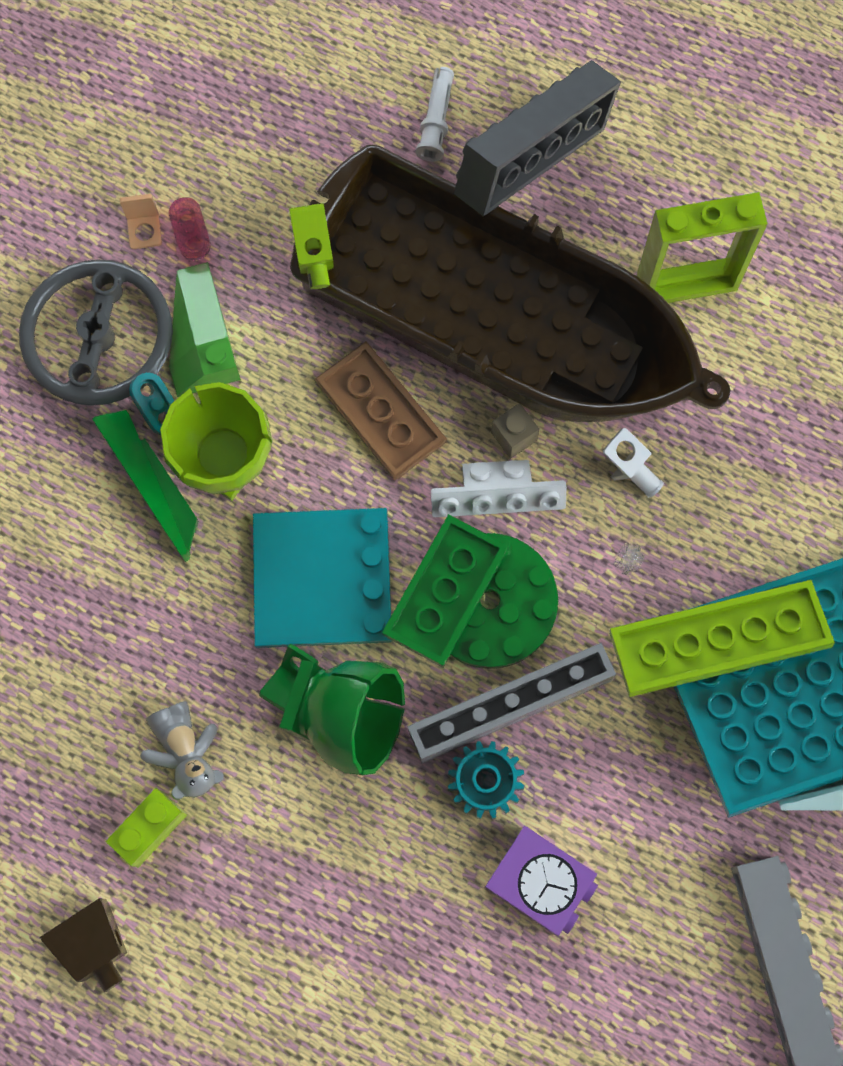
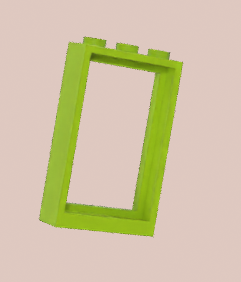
M760 192L655 210L636 276L650 285L667 303L737 291L768 224ZM736 232L726 258L661 269L669 244Z

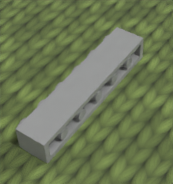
M599 643L407 726L408 732L421 763H425L607 684L614 679L616 673L602 643Z
M779 856L732 867V874L788 1066H843V1050L839 1044L834 1043L831 1029L835 1028L833 1016L830 1009L823 1006L820 992L824 991L823 983L819 972L813 970L809 956L813 954L812 946L807 934H802L798 919L802 918L801 909L795 897L791 898L787 886L788 883H791V877L786 863L780 862Z

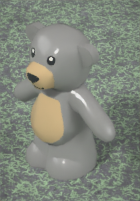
M187 701L159 710L146 718L150 729L167 753L150 749L143 750L140 755L141 759L152 765L175 769L176 785L171 792L175 800H180L183 797L195 798L202 796L214 784H218L224 779V774L221 771L213 770L210 764L201 758L216 736L218 728L215 724H209L199 739L195 741Z

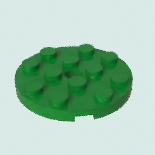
M486 533L509 546L507 553L485 593L490 591L497 594L500 603L496 608L487 609L479 602L451 656L469 666L497 669L525 660L544 643L553 628L557 616L558 590L550 567L531 546L508 535Z

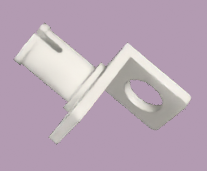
M621 429L603 449V454L617 467L611 478L614 481L631 479L648 498H651L664 485V482L644 465V462L652 453L628 429ZM622 441L629 442L633 447V453L625 460H621L616 452L618 444Z

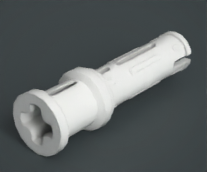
M440 67V69L436 68L434 70L426 118L420 124L421 141L416 146L415 153L425 161H439L444 155L442 143L443 138L448 133L445 118L454 78L453 70L447 67Z

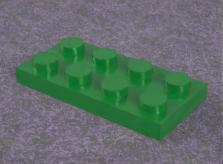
M448 514L386 624L382 635L444 668L507 553L509 546Z

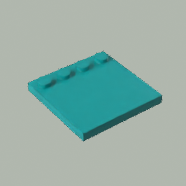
M387 508L253 513L254 634L256 648L288 647L290 644L295 646L392 642V640L382 635L391 617Z

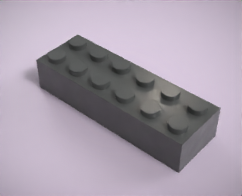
M591 60L580 68L576 67L563 80L555 81L542 94L533 96L529 103L520 109H514L508 117L499 123H493L486 132L477 138L472 137L465 144L462 151L464 156L461 167L456 174L457 183L454 194L484 217L604 131L621 81Z

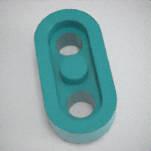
M142 373L132 380L129 393L150 429L154 433L161 435L160 429L162 424L158 420L159 414H167L170 404L175 400L159 376L153 373ZM142 385L150 387L151 393L148 397L141 393Z

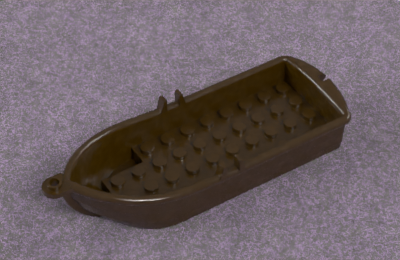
M367 145L362 147L342 162L326 178L317 191L319 195L328 199L324 203L334 265V268L328 270L329 287L310 289L307 273H300L294 242L290 270L292 275L302 282L303 288L309 294L541 415L570 422H604L652 412L687 400H691L707 409H718L725 405L729 399L731 390L728 382L722 376L702 368L691 335L677 313L658 292L638 276L601 256L565 240L561 227L557 225L552 233L539 227V216L536 214L527 221L498 206L483 217L454 194L456 184L381 146ZM311 200V202H310L309 205L320 204V203L317 202L316 200ZM313 249L308 252V254L310 255H317L318 253H320V251L317 249ZM707 389H714L717 394H710Z

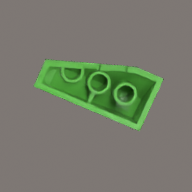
M208 262L177 270L172 323L173 335L169 368L177 397H180L190 388L192 393H195L196 389L194 386L217 382L228 384L241 380Z

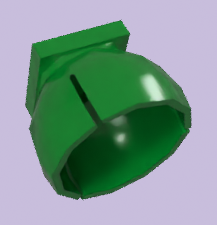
M302 660L279 727L311 743L326 764L344 773L362 776L375 774L390 756L400 733L405 708L367 698L385 700L403 706L405 705L404 682L396 668L382 662L345 661L325 670L314 662Z

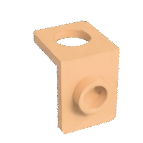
M152 194L120 198V205L127 218L130 248L141 249L162 245L159 212ZM147 224L154 229V234L148 240H139L135 235L136 229L141 225Z

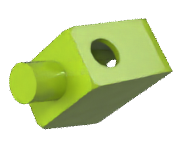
M324 203L289 208L300 273H307L310 289L329 287L328 270L334 268ZM313 249L320 251L317 255L308 254Z

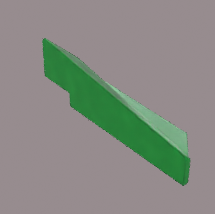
M127 410L95 416L92 420L185 562L188 561L191 555L190 549L194 533H196L199 522L146 439L140 440Z

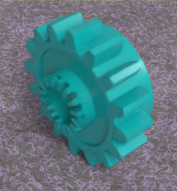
M477 741L476 750L471 751L465 746L463 748L465 757L463 759L456 756L453 758V762L458 766V769L449 770L448 776L455 778L456 782L449 784L448 790L458 791V795L455 796L453 802L457 804L464 801L466 803L463 811L465 814L473 808L477 810V819H481L484 811H488L491 819H495L496 810L499 808L505 814L509 813L508 801L515 804L519 802L520 799L514 794V791L524 790L525 785L517 782V778L524 775V770L515 769L514 766L519 761V758L516 756L509 759L507 756L509 748L507 746L499 751L496 750L494 741H491L489 748H483L482 743ZM482 771H488L495 776L496 784L490 789H483L477 784L476 776Z

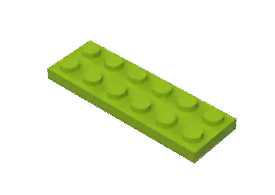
M812 580L610 628L609 633L629 697L832 648L835 643Z

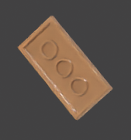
M367 341L314 379L316 385L394 481L447 443V438Z

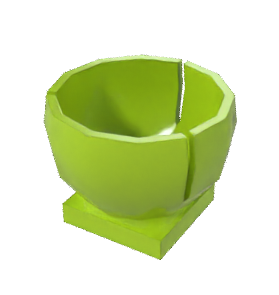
M221 382L194 386L199 396L200 404L196 401L191 388L170 404L161 426L160 432L165 462L180 481L187 486L213 495L222 494L233 501L239 491L262 472L272 446L268 416L245 390Z

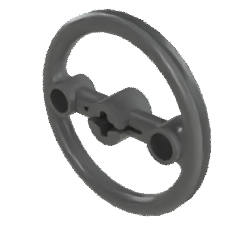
M113 260L81 261L56 271L45 279L33 292L21 316L19 346L29 371L38 383L51 394L65 401L81 405L110 404L130 396V384L138 375L142 373L157 375L171 347L173 335L172 317L160 289L141 271ZM93 276L92 286L95 290V296L91 311L83 313L76 323V330L83 341L79 358L69 368L68 376L70 380L67 383H63L47 371L38 357L35 347L36 322L42 308L55 292L77 279ZM123 282H129L145 294L154 308L158 328L156 343L146 363L133 376L117 385L98 389L100 378L97 368L101 353L110 349L115 341V333L109 322L113 305L123 294L121 287ZM105 284H114L113 287L107 291L101 290ZM91 373L87 381L78 382V378L82 374Z

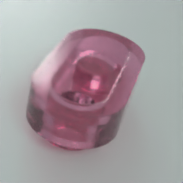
M179 198L169 208V217L178 248L186 259L200 260L209 253L211 248L201 208L192 198ZM185 214L192 215L187 221L181 219ZM193 242L200 243V246L196 249L189 247Z

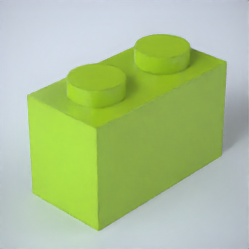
M155 788L105 842L130 866L139 868L183 821L187 814L163 791Z

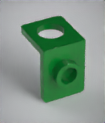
M293 644L287 647L281 666L259 693L261 698L283 712L285 711L299 670L292 657L314 662L317 665L319 663L317 659Z

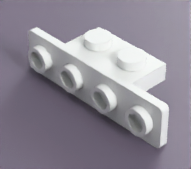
M529 460L462 464L464 487L434 488L431 490L433 517H447L448 514L451 516L561 510L566 508V482L564 480L532 482Z

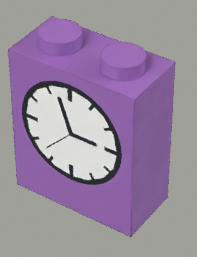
M524 825L484 888L555 936H559L562 931L567 934L570 932L579 915L574 913L581 900L586 903L590 900L598 884L593 882L597 873Z

